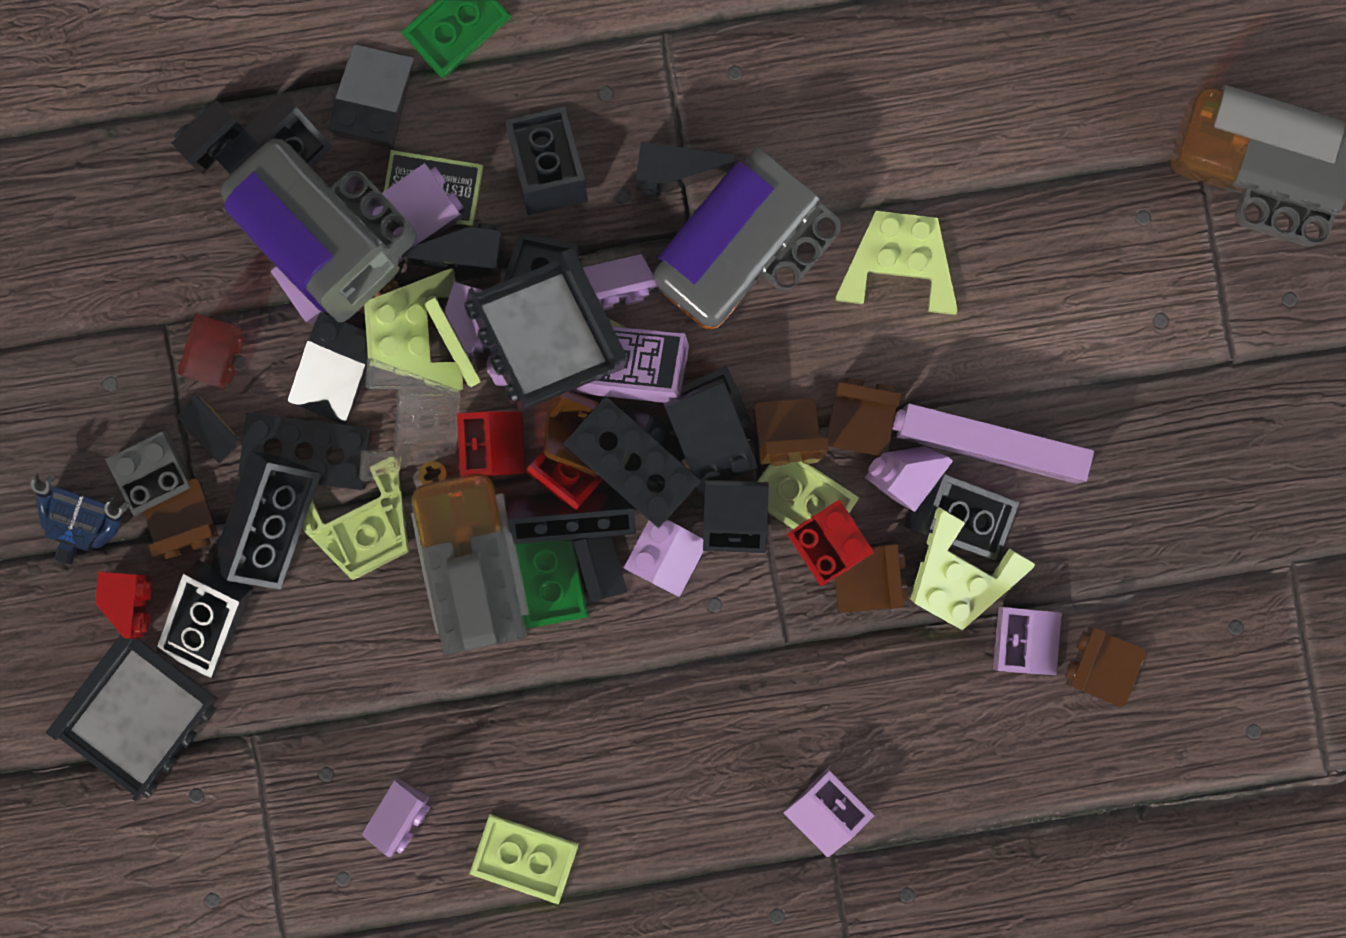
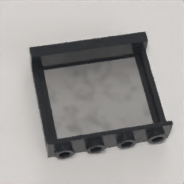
M573 248L561 252L560 259L556 262L478 293H475L473 288L468 289L467 300L464 302L466 313L470 320H476L480 328L478 330L480 342L484 348L489 347L493 355L491 358L492 366L498 376H503L507 384L505 386L506 395L512 404H517L520 412L624 369L628 357Z
M120 634L46 731V734L54 740L61 739L133 794L134 797L132 799L136 802L143 799V797L149 799L159 786L156 780L163 771L167 774L178 761L175 755L182 746L188 748L198 735L194 730L201 721L206 723L217 710L213 705L218 698L139 638H123Z

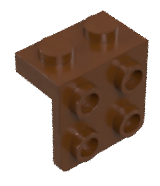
M845 378V383L839 382L836 386L827 434L828 445L834 448L881 456L889 450L895 412L899 406L901 394L894 393L895 387L876 384V388L873 389L863 387L864 381Z
M572 391L559 395L547 411L544 455L596 477L599 476L563 443L600 402ZM610 432L603 433L599 438V445L602 449L605 446V438Z
M812 399L758 402L754 406L753 411L760 464L782 466L790 462L801 461L804 464H812L821 461L828 452V438H820L816 404Z
M189 480L190 489L143 512L154 542L148 545L152 557H162L163 561L180 556L181 549L192 546L193 550L211 545L210 539L219 536L199 480Z
M898 545L871 547L874 551L873 554L835 578L837 606L840 612L904 608L903 601H908L907 582H901L900 570L905 569V557L903 550L898 551Z
M1088 627L1087 632L1083 631L1077 643L1079 652L1075 661L1071 660L1067 667L1065 677L1068 679L1065 685L1123 707L1127 704L1146 652L1141 647L1106 634L1105 631L1095 627Z

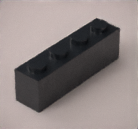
M613 488L595 489L577 509L552 493L507 497L509 533L511 532L514 544L636 534L634 506Z

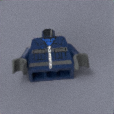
M36 473L31 481V488L36 492V505L41 528L45 530V537L60 542L55 560L72 565L78 548L93 551L95 548H101L117 535L122 514L129 507L127 502L118 508L115 505L116 496H113L106 503L60 487H53L51 490L50 487L54 482V476L49 474L46 483H43L39 479V473Z

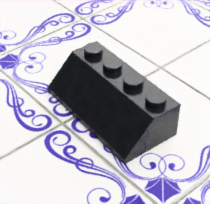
M251 450L211 568L227 581L281 590L321 473L276 455Z

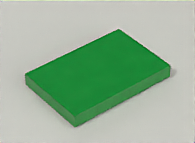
M436 0L403 29L401 34L443 80L509 22L512 17L497 0Z
M574 539L515 544L529 611L528 615H524L526 628L588 617Z

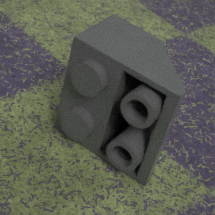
M160 432L105 459L126 502L129 504L133 516L191 488L183 460L169 432Z

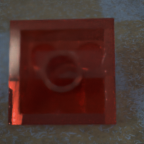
M196 313L177 374L225 389L226 383L230 384L235 374L236 367L232 365L235 354H240L244 345L245 336H242L243 330Z

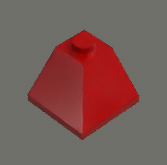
M544 451L527 468L528 475L550 493L575 509L603 481L600 476L596 477L546 457Z

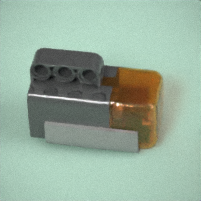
M1223 85L1220 89L1207 87L1190 99L1186 106L1171 154L1170 164L1174 172L1181 176L1241 193L1235 212L1236 221L1240 226L1302 246L1312 247L1323 243L1329 237L1335 216L1341 211L1346 200L1345 121L1227 85ZM1247 205H1253L1258 209L1259 218L1257 221H1252L1246 216L1245 210ZM1278 214H1283L1288 218L1289 227L1287 230H1282L1276 225ZM1309 223L1318 227L1319 236L1317 239H1312L1307 235L1306 227Z
M470 474L419 486L412 495L414 513H411L435 631L440 636L443 655L528 637L524 615H528L529 611L516 546L511 532L509 533L508 510L504 494H498L495 482L483 474Z

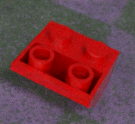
M487 411L457 413L461 477L526 474L522 412Z
M840 499L786 534L820 587L874 553Z
M98 572L95 604L123 638L143 637L144 631H148L150 614L146 613L147 600L152 598L153 583L149 581V575Z

